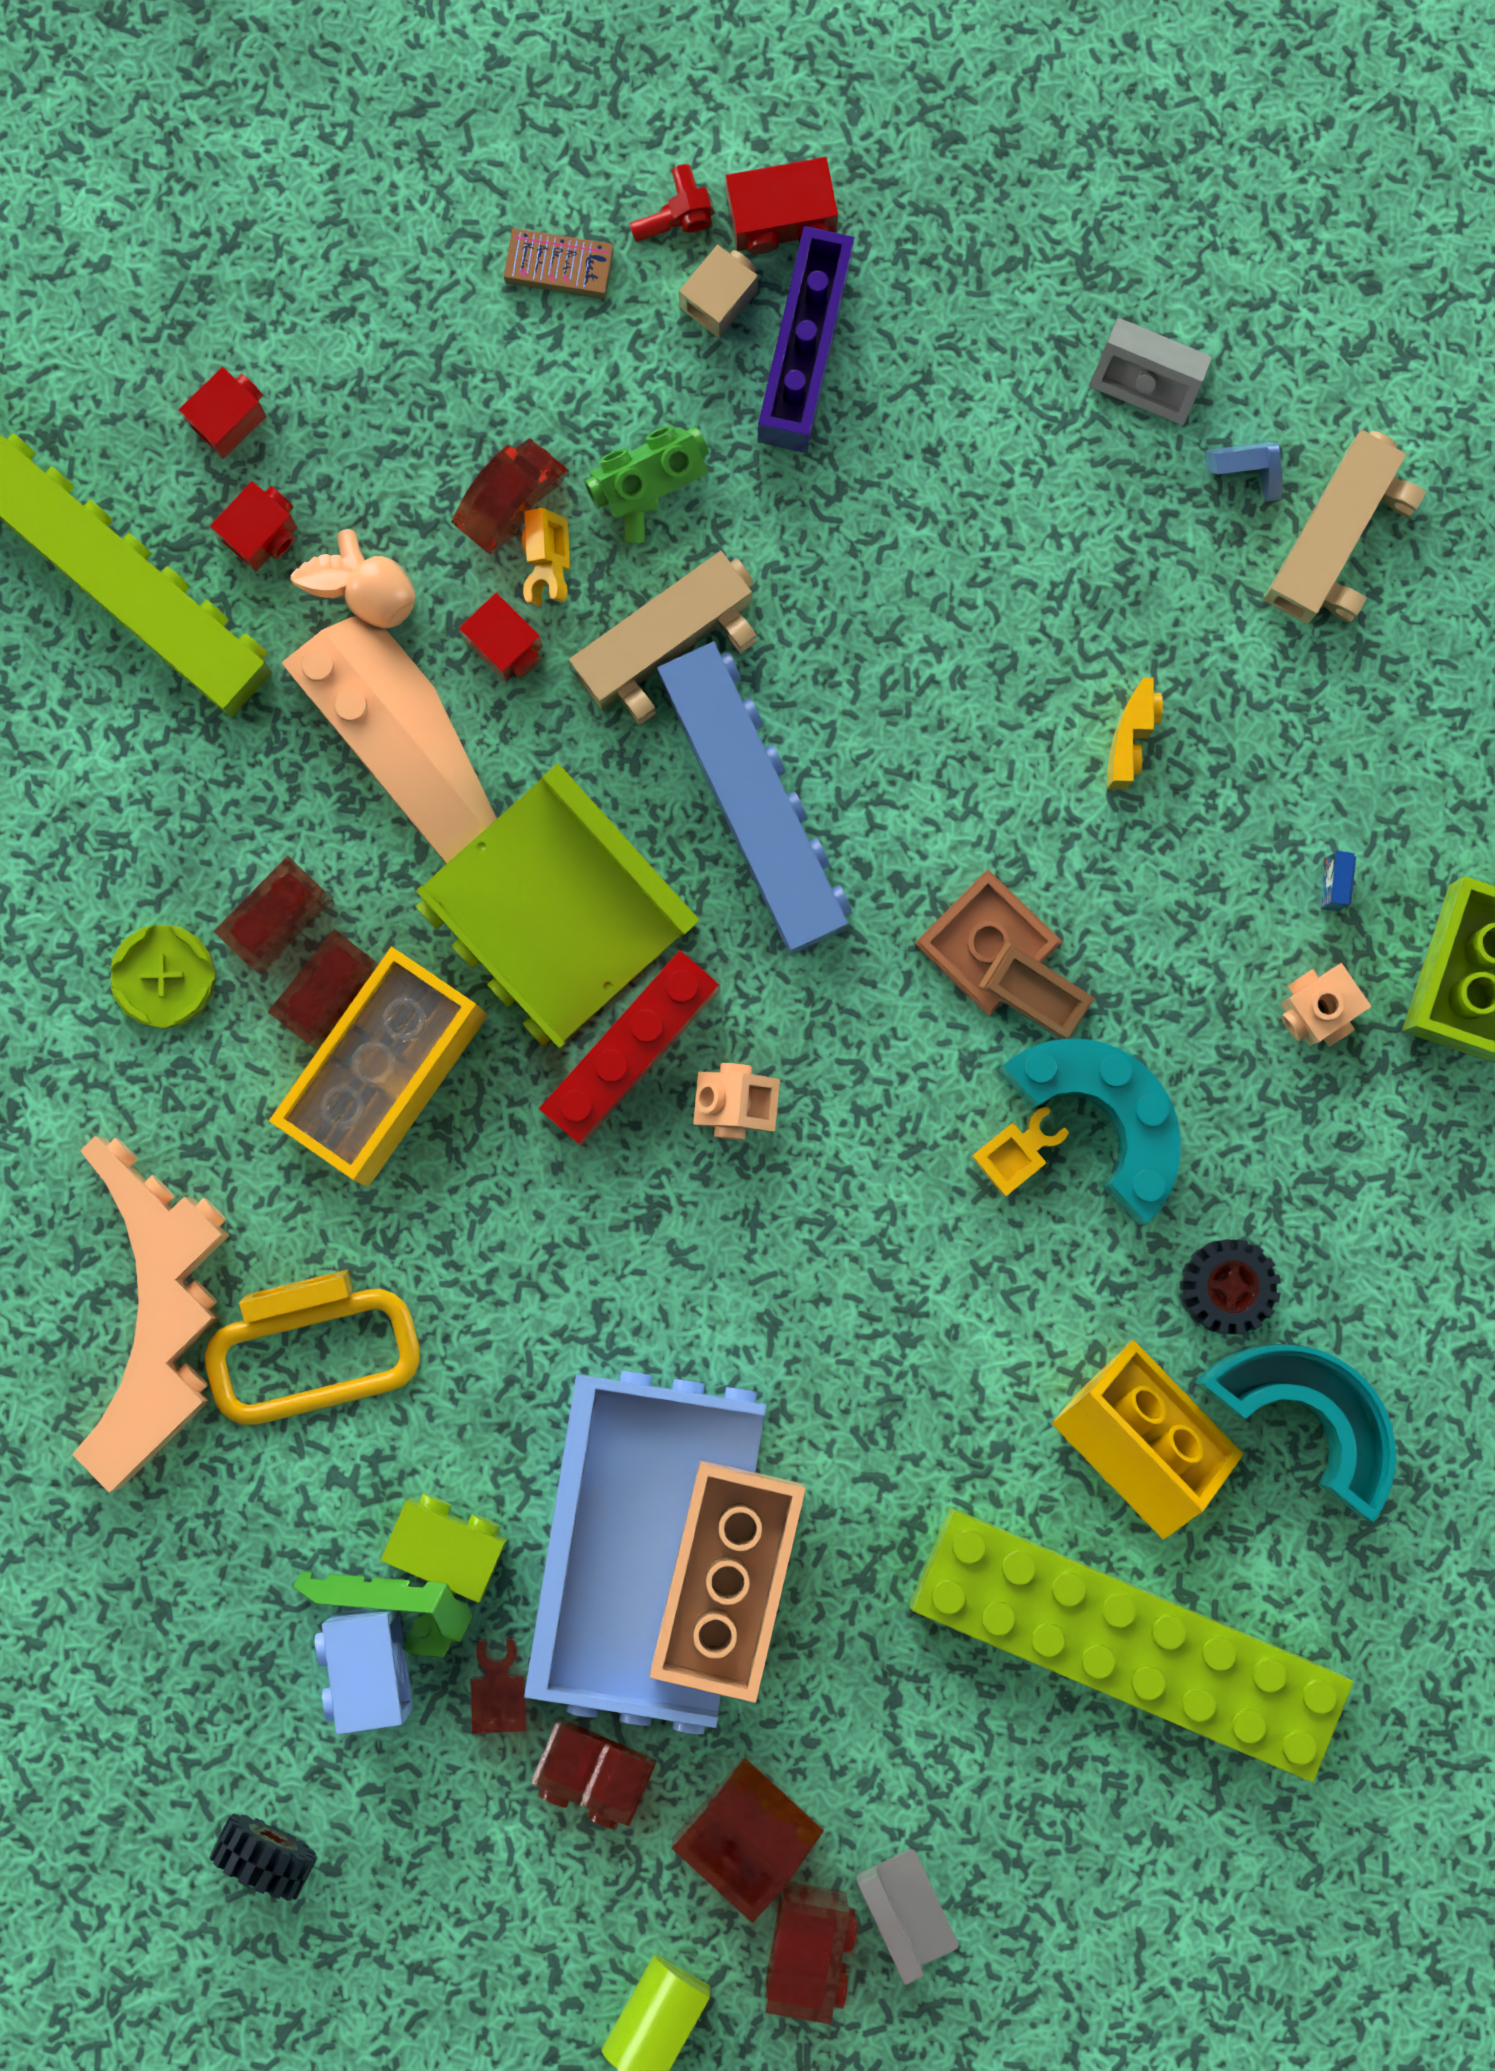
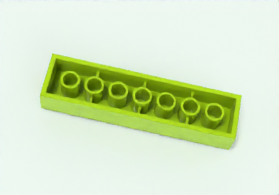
M950 1506L909 1603L913 1612L1314 1783L1354 1681L1341 1673Z

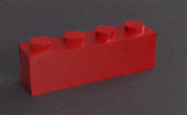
M679 950L541 1105L539 1110L582 1147L720 992V984Z

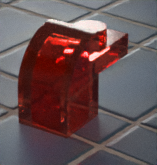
M531 438L515 449L508 444L489 461L475 478L462 498L451 523L491 555L518 534L525 522L524 511L531 510L533 505L556 489L563 482L569 470Z

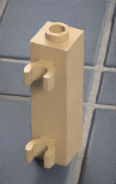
M1363 429L1359 431L1348 447L1264 596L1263 600L1307 625L1316 616L1321 606L1327 608L1333 615L1348 623H1351L1354 617H1357L1367 598L1361 593L1335 582L1380 501L1387 503L1398 514L1410 518L1426 494V491L1421 487L1395 477L1407 454L1397 449V444L1393 439L1376 431L1370 433Z
M719 551L569 659L571 670L601 711L617 699H620L635 722L641 726L655 716L656 712L654 711V705L638 684L657 672V667L672 661L719 626L739 654L756 643V633L739 613L752 603V591L749 587L754 584L753 579L738 559L730 562L724 553Z

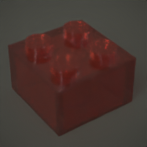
M782 1880L764 1986L765 2013L831 2025L834 2008L844 2009L848 1988V1975H845L846 1963L842 1962L843 1952L853 1953L858 1920L855 1919V1908H849L846 1891Z

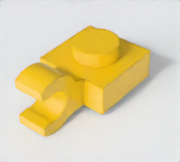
M545 508L524 511L525 529L522 533V546L527 556V562L535 565L533 572L524 583V599L527 603L534 606H542V590L549 584L550 599L565 602L568 589L564 580L563 570L570 569L568 519Z

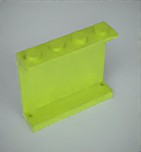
M559 763L553 766L533 787L423 886L421 885L416 890V893L422 898L415 906L436 930L442 924H445L453 932L458 940L451 947L472 969L479 962L494 977L487 986L507 1008L516 1002L525 1011L529 1018L522 1024L543 1047L550 1040L558 1048L565 1044L564 1041L680 935H685L700 921Z

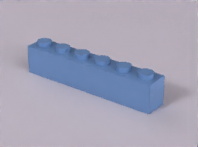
M713 641L657 667L659 681L789 955H794L845 931L848 926L845 916L852 914L850 904L841 886L837 885L831 888L823 869L830 867L828 858L819 840L815 838L809 841L801 825V822L808 820L804 807L795 791L786 794L778 777L785 773L784 766L775 747L770 745L765 748L756 731L763 727V723L752 699L749 698L742 701L734 683L740 681L741 677L730 653L726 652L720 655Z

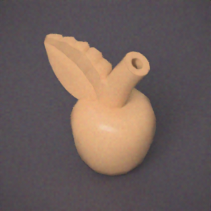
M351 529L342 530L337 534L340 555L330 556L323 554L319 557L314 556L309 562H304L299 569L297 568L290 577L293 585L309 594L324 598H336L344 595L345 603L354 615L368 624L384 629L400 625L409 616L416 602L414 587L403 568L394 560L383 556H373L365 560L359 548L357 534Z

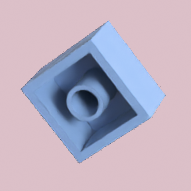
M366 1608L335 1613L322 1623L323 1633L315 1635L318 1664L320 1667L327 1666L330 1687L323 1688L322 1691L326 1721H335L336 1735L402 1725L412 1713L413 1704L406 1651L402 1649L404 1637L400 1611Z

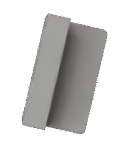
M1117 319L1089 387L1184 425L1212 358L1208 354L1126 320Z
M914 1849L904 1851L856 1875L858 1886L904 1985L924 1976L923 1965L958 1948V1941Z

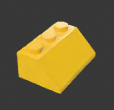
M1134 1339L1069 1401L1051 1423L1163 1540L1204 1511L1244 1455Z

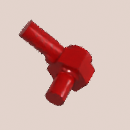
M682 164L671 170L677 195L668 200L669 203L662 207L660 213L630 222V228L636 242L668 232L675 226H681L683 232L693 233L701 231L712 224L711 216L716 213L710 193L706 187L697 188L691 165Z

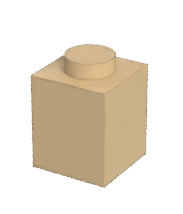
M717 244L679 290V307L716 337L720 338L758 292V275L755 274V266L740 252L733 250L731 253H728Z

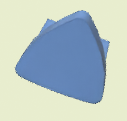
M1262 442L1205 450L1209 472L1220 475L1259 469L1266 502L1282 500V469L1280 445L1278 443Z

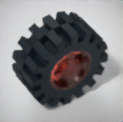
M1240 1239L1213 1241L1205 1244V1247L1197 1249L1191 1255L1192 1259L1190 1262L1185 1264L1182 1270L1184 1272L1183 1281H1180V1290H1183L1184 1299L1181 1300L1184 1307L1189 1309L1190 1317L1196 1323H1200L1211 1332L1239 1335L1245 1334L1249 1330H1256L1263 1325L1262 1322L1266 1318H1271L1275 1312L1272 1309L1274 1303L1279 1302L1281 1293H1277V1284H1281L1280 1275H1275L1273 1269L1276 1266L1271 1258H1267L1263 1254V1249L1257 1245H1250L1248 1241Z
M238 1814L229 1816L209 1857L211 1861H214L213 1864L217 1868L224 1869L223 1873L229 1877H236L238 1879L237 1882L244 1886L248 1884L259 1893L264 1894V1892H268L271 1897L277 1899L282 1897L286 1901L298 1898L317 1860L314 1850L308 1849L309 1846L306 1843L296 1841L297 1837L289 1833L285 1834L273 1825L272 1827L266 1825L263 1820L257 1818L253 1820L248 1815L243 1814L241 1816Z

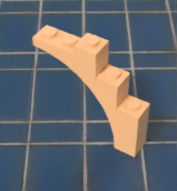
M95 1136L80 1151L106 1183L125 1220L136 1260L139 1304L134 1345L121 1384L100 1422L72 1455L111 1493L120 1490L211 1401L203 1392L208 1386L204 1378L189 1364L185 1363L180 1368L175 1362L221 1318L212 1309L217 1303L213 1295L198 1281L194 1280L189 1285L185 1279L230 1235L221 1227L226 1218L209 1200L203 1198L198 1203L194 1198L184 1196L172 1207L169 1204L174 1198L172 1192L154 1175H151L146 1180L132 1166L138 1158L121 1140L115 1137L109 1142L106 1138Z

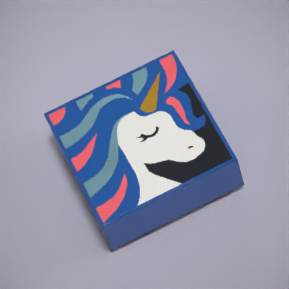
M1335 851L1326 858L1321 909L1340 911L1351 903L1356 865L1355 853Z

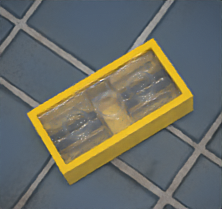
M391 946L274 1112L269 1122L352 1180L369 1188L489 1015L476 1003Z

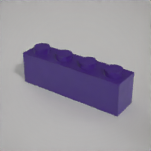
M807 226L803 227L759 417L758 443L808 453L851 266L855 237Z

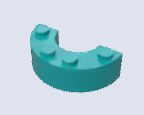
M1073 1038L1052 1040L1035 1045L1014 1056L997 1070L1032 1109L1050 1098L1073 1096L1089 1100L1106 1112L1117 1130L1120 1152L1116 1169L1103 1187L1138 1225L1147 1224L1158 1213L1168 1198L1177 1177L1181 1156V1135L1177 1115L1169 1095L1155 1075L1143 1063L1112 1045L1095 1040Z
M1265 1344L1248 1347L1225 1356L1203 1372L1194 1382V1384L1232 1415L1239 1418L1247 1419L1262 1405L1281 1399L1293 1400L1310 1409L1323 1425L1329 1444L1327 1467L1318 1484L1359 1518L1371 1522L1375 1521L1388 1498L1393 1484L1396 1466V1443L1393 1427L1382 1400L1369 1382L1353 1367L1341 1359L1318 1349L1296 1345Z

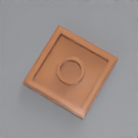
M987 869L914 945L989 1017L1003 1002L978 986L1005 942L1013 944L1042 963L1063 941Z

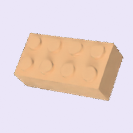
M700 1459L650 1669V1678L756 1703L806 1488L804 1484Z

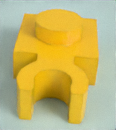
M1048 1106L1040 1108L1031 1115L1028 1121V1130L1023 1134L1012 1122L971 1156L1004 1197L1046 1164L1045 1160L1037 1152L1041 1147L1056 1146L1063 1142L1069 1133L1066 1128L1061 1129L1054 1136H1046L1041 1132L1040 1122L1051 1112Z

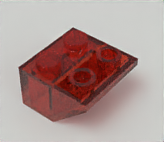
M744 1756L672 1838L671 1849L753 1923L789 1883L824 1832V1829Z

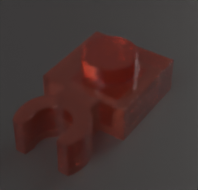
M508 1637L506 1640V1656L502 1659H494L488 1654L487 1638H481L476 1647V1657L479 1664L486 1669V1676H474L470 1679L472 1734L525 1732L527 1730L526 1698H524L526 1675H510V1666L514 1663L518 1654L517 1641L515 1637Z

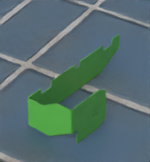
M301 1572L293 1585V1588L315 1604L426 1613V1615L416 1619L402 1646V1649L410 1655L444 1658L451 1642L460 1643L473 1617L468 1604L456 1600L447 1583L427 1582L422 1588L409 1587L410 1580L373 1577L371 1582H364L366 1578L364 1576L329 1574L323 1580L311 1579L313 1572Z

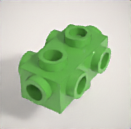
M674 426L660 428L645 438L647 444L630 452L626 448L613 451L599 460L600 467L589 472L591 478L585 480L584 483L597 509L604 507L605 510L616 518L624 515L625 542H645L644 512L652 511L659 507V497L709 473L703 457L709 455L708 447L696 426L688 430H684L681 427L675 429Z

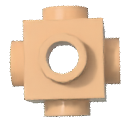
M1342 963L1331 968L1321 976H1318L1314 969L1308 971L1287 986L1292 995L1280 1003L1286 1012L1281 1015L1282 1021L1297 1041L1304 1039L1311 1046L1324 1040L1328 1047L1353 1032L1355 1028L1350 1021L1372 1007ZM1318 1002L1323 1005L1325 1013L1319 1010Z
M721 1063L720 1072H698L693 1124L713 1127L715 1138L745 1140L746 1131L775 1132L780 1079L751 1074L752 1066L734 1063Z

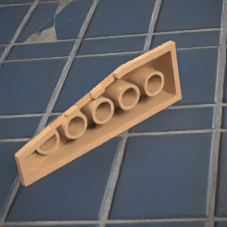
M355 615L321 630L282 662V665L446 864L497 819L435 687L386 629L368 624Z

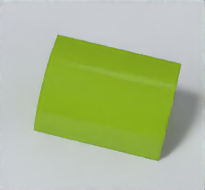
M654 1954L601 2049L605 2058L619 2071H670L710 1999V1985Z

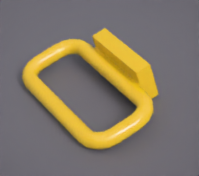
M348 1269L246 1294L239 1302L243 1321L231 1323L219 1329L209 1340L205 1351V1368L212 1395L219 1411L235 1423L259 1425L383 1394L406 1385L416 1374L420 1363V1346L413 1319L406 1303L395 1293L383 1289H366L352 1293L353 1288ZM378 1309L384 1311L389 1316L399 1350V1360L394 1368L257 1404L247 1405L241 1403L236 1398L226 1364L227 1351L233 1345L369 1310Z

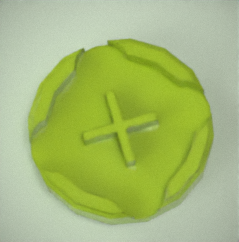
M152 925L138 929L123 940L112 958L110 968L112 971V984L110 985L114 999L125 1014L145 1026L167 1029L184 1025L202 1013L213 996L216 971L212 955L201 939L179 926Z

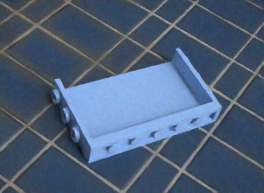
M621 1370L620 1380L577 1374L524 1698L568 1704L566 1712L577 1716L598 1717L599 1710L620 1713L619 1720L628 1724L650 1726L652 1718L673 1721L672 1729L676 1731L704 1734L705 1726L717 1727L721 1695L650 1678V1669L699 1461L701 1459L756 1472L763 1420L767 1405L766 1403L756 1402V1391L726 1387L725 1396L722 1397L703 1394L705 1383L673 1379L672 1388L651 1385L653 1375Z

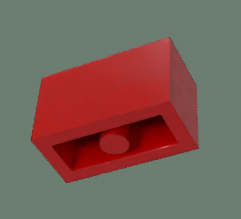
M827 156L725 175V194L737 251L748 249L751 254H765L776 250L779 247V243L799 240L800 243L804 226L837 233L838 211Z

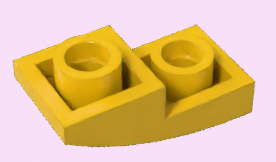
M1143 678L1119 719L1110 749L1107 769V790H1127L1133 783L1134 776L1141 775L1142 746L1141 744H1133V739H1147L1154 730V724H1161L1163 715L1162 694L1154 693V678Z

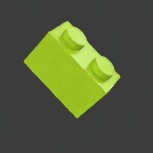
M422 1493L420 1500L412 1497L407 1499L380 1561L429 1582L447 1583L452 1592L479 1603L485 1595L508 1541V1538L498 1535L501 1526L475 1514H471L469 1521L449 1514L452 1507L450 1503L426 1493Z

